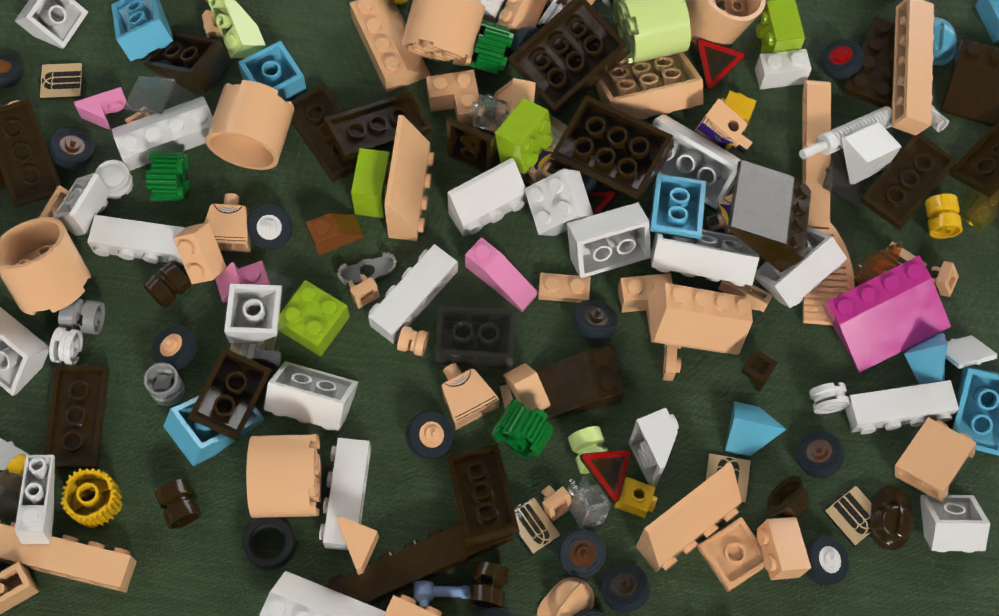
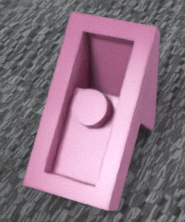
M121 87L74 102L82 119L109 130L111 128L106 114L116 113L129 107Z
M262 261L239 269L232 262L215 279L223 303L228 301L230 284L271 285Z

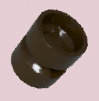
M169 261L160 269L159 276L153 275L143 286L150 296L161 307L166 309L176 300V293L182 295L192 284L183 271L172 261Z
M187 479L171 481L156 490L155 496L160 507L166 509L163 515L169 529L184 527L201 517L202 513L197 501L191 499L192 489Z
M475 562L472 576L475 584L470 586L468 602L485 608H502L505 595L502 587L507 585L509 569L495 563Z

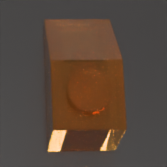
M897 242L867 256L862 264L858 263L854 272V278H857L855 287L895 268L903 244Z

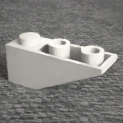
M26 455L15 525V533L22 544H50L54 519V455Z

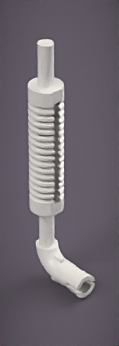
M932 105L931 126L937 132H940V130L942 131L947 127L949 120L941 115ZM887 106L819 135L816 138V144L799 151L800 157L806 159L819 152L827 156L843 149L842 137L874 122H880L885 129L892 127V109Z

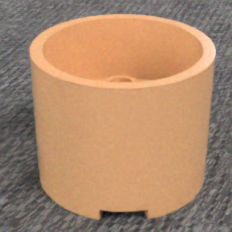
M413 0L401 45L406 46L407 44L408 51L437 62L438 60L445 62L453 60V65L469 66L483 20L485 6L477 0Z
M685 0L690 19L691 41L697 44L696 41L698 39H704L729 47L761 14L766 0Z
M242 80L241 84L235 85L226 83L221 92L206 137V144L215 155L234 165L255 170L274 168L278 164L294 114V106L291 101H285L279 97L278 90L265 84Z
M42 217L28 220L11 228L0 237V277L22 312L35 315L37 311L50 309L53 313L72 304L85 292L83 286L87 279L91 278L90 272L65 226L58 219Z
M318 434L250 437L247 452L246 485L248 508L252 518L319 516L320 512L316 507V502H321L322 462H320V454L317 452V449H320Z

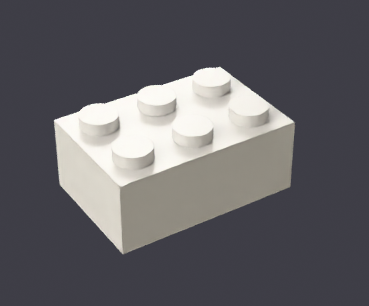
M639 202L567 223L570 259L580 279L651 258L650 224Z

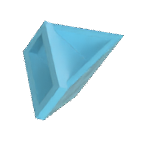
M943 333L935 334L921 341L904 353L919 385L941 382L945 379V357L948 343Z
M734 401L725 451L751 457L786 429L762 408Z

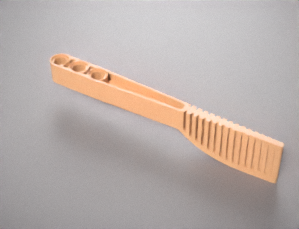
M805 80L802 95V149L816 144V138L819 135L831 130V83L828 81ZM820 152L802 159V183L806 184L811 190L808 226L832 236L847 259L837 271L830 273L817 288L812 289L803 297L802 323L832 325L822 305L855 287L849 253L839 233L830 222L831 154L826 156Z

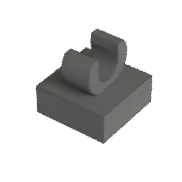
M262 343L260 350L254 351L253 360L272 369L271 373L275 374L282 366L279 345L275 344L274 351H267L265 343Z

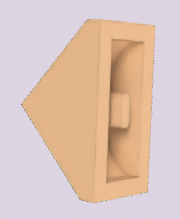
M526 363L503 374L504 380L517 401L524 404L527 409L529 408L531 411L534 408L544 410L550 406L537 372Z
M341 516L336 519L356 571L360 575L364 573L379 539L378 531Z

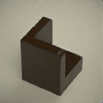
M755 349L741 373L758 383L756 390L760 392L778 362Z

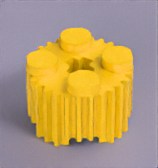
M80 468L78 472H73V476H68L67 486H63L65 491L61 493L64 497L61 498L62 502L60 503L66 513L78 524H82L87 528H95L99 524L104 526V522L109 523V519L113 520V515H117L121 511L123 504L120 500L122 498L120 495L121 490L116 482L104 471L101 472L99 469L96 471L94 468L91 471L89 469L81 470ZM94 494V498L90 500L89 497Z

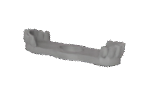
M383 252L382 257L363 259L354 265L347 266L344 263L338 269L337 275L344 285L349 286V281L356 285L362 282L360 277L361 268L365 265H371L374 267L375 272L370 277L375 281L377 278L392 274L395 271L397 261L393 254Z

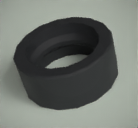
M278 517L258 518L252 521L245 529L242 537V549L249 562L257 568L266 571L276 570L286 565L293 557L296 547L295 536L289 525ZM264 528L278 529L285 538L283 551L274 558H262L253 549L254 537Z

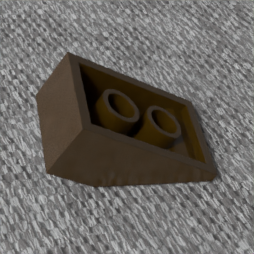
M171 31L173 42L165 48L154 50L143 62L144 66L189 91L205 94L212 88L220 75L226 71V68L233 61L232 58H230V55L219 39Z
M451 117L447 118L448 157L483 173L498 164L500 157L494 134H486L472 124L467 125Z
M611 345L584 351L535 370L550 402V406L544 409L548 415L546 420L622 403L624 390Z
M224 347L188 419L237 441L271 376L272 369Z

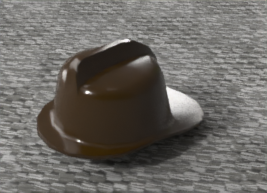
M789 477L774 488L768 498V516L778 514L783 518L803 517V511L807 508L810 498L803 486L801 477Z
M885 487L878 490L873 496L870 534L879 547L886 550H897L908 542L914 527L910 501L903 492L892 487Z

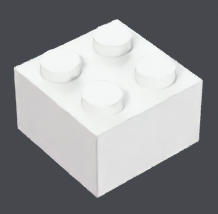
M562 169L524 189L538 235L556 236L567 231L568 222L594 215L580 171Z

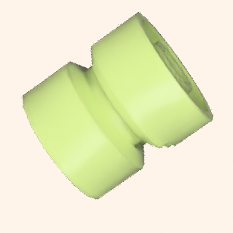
M599 426L581 429L568 437L572 452L578 454L575 461L581 474L590 473L580 460L581 454L608 451L607 447L602 446L605 440Z

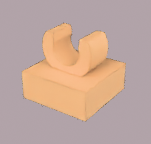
M206 10L202 14L203 29L206 31V37L213 39L222 38L212 11Z
M944 261L941 268L937 266L931 268L933 275L937 276V278L932 279L941 296L951 297L959 275L953 262Z
M364 274L360 275L362 282L358 285H354L352 281H349L350 293L358 309L380 297L376 282L372 277L367 279Z
M549 485L541 491V494L544 496L542 504L545 513L552 522H555L573 507L570 494L563 486L556 492Z

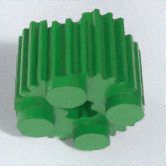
M482 20L481 27H484L482 35L478 34L473 52L476 53L475 61L471 60L469 67L497 74L499 70L504 71L507 57L504 56L505 48L511 47L514 33H510V28Z
M150 151L148 159H152L150 170L146 171L147 189H152L151 201H182V199H185V195L189 194L191 189V181L186 179V169L190 167L189 155H184L180 151Z
M511 400L494 427L492 436L498 442H501L503 439L504 442L513 447L511 451L515 455L527 459L530 454L534 455V457H539L553 433V427L546 421L548 415L538 408H534L531 411L521 402Z

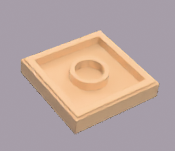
M742 517L697 546L727 592L765 568L761 545H759L757 538Z

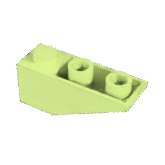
M208 0L230 58H247L261 51L266 46L258 25L235 0Z

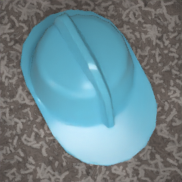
M935 17L933 22L934 59L932 65L942 66L954 58L957 37L955 29L949 22Z

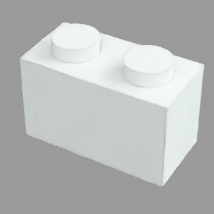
M807 49L760 54L755 67L759 89L801 85L808 79L811 72Z

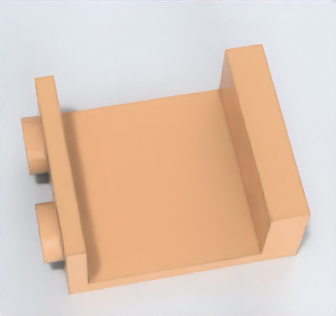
M928 417L896 463L895 477L943 503L948 495L950 483L968 456L973 458L975 455L977 442L973 441L965 433H958L950 429L944 422L940 420L935 421Z

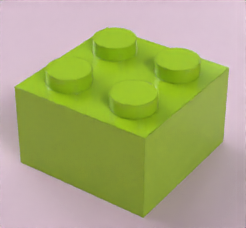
M767 1L764 11L760 14V23L756 25L757 37L761 38L762 41L761 54L800 50L805 36L796 1Z
M526 98L520 101L495 132L500 162L503 163L513 158L519 172L523 174L537 163L539 155L544 149L546 150L550 147L553 140L549 111Z
M359 148L351 191L355 215L384 218V204L391 166L389 152Z
M305 280L279 314L278 329L281 333L321 357L350 318L348 306Z

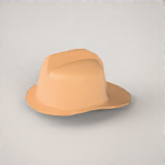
M564 578L542 600L538 607L537 616H573L581 610L592 609L595 599L593 590L586 581L580 578Z

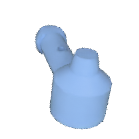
M426 580L414 583V599L424 609H426L434 597H460L467 599L470 591L469 586L466 585L434 586L433 582Z

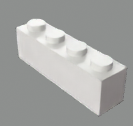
M100 215L94 216L87 242L95 254L104 257L109 256V254L117 255L126 260L138 258L153 264L158 263V261L166 263L172 261L178 267L184 265L173 237L183 231L185 227Z
M435 244L429 250L425 249L419 256L417 264L413 268L409 267L403 273L402 280L397 286L392 285L386 292V298L380 304L376 303L371 308L368 316L370 326L394 344L400 336L402 327H409L458 272V261Z
M951 380L850 395L848 397L850 406L845 408L851 433L860 431L861 434L873 433L878 428H885L887 431L895 430L905 424H911L912 427L921 426L928 417L933 420L947 422L959 410Z
M338 438L337 446H332L331 462H334L333 472H328L327 487L330 488L329 498L325 497L323 504V513L327 514L326 523H321L319 540H323L326 549L349 551L336 518L342 516L361 524L371 454L370 441Z

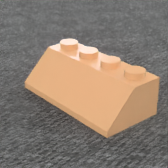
M356 0L350 2L352 20L386 93L430 76L422 56L408 51L407 44L406 46L401 45L406 23L395 3L387 0Z
M664 283L648 293L651 342L732 355L740 354L753 323L750 297Z

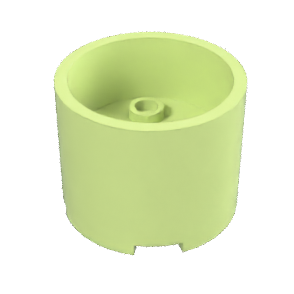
M613 0L614 23H617L619 36L628 45L630 54L625 57L628 63H639L686 52L689 49L691 26L685 0Z

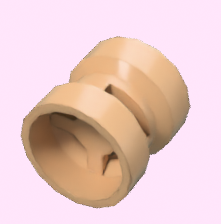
M403 326L398 339L397 350L403 352L413 351L414 355L422 357L427 347L429 332L423 330L417 332L413 331L412 327Z

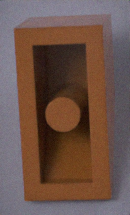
M328 213L306 222L309 236L318 256L364 238L361 227L355 215Z

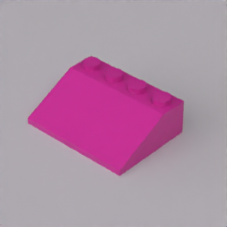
M920 255L822 305L858 373L951 327L933 279Z

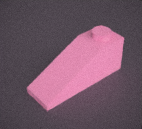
M482 237L465 254V267L521 312L538 295L537 290L506 257Z

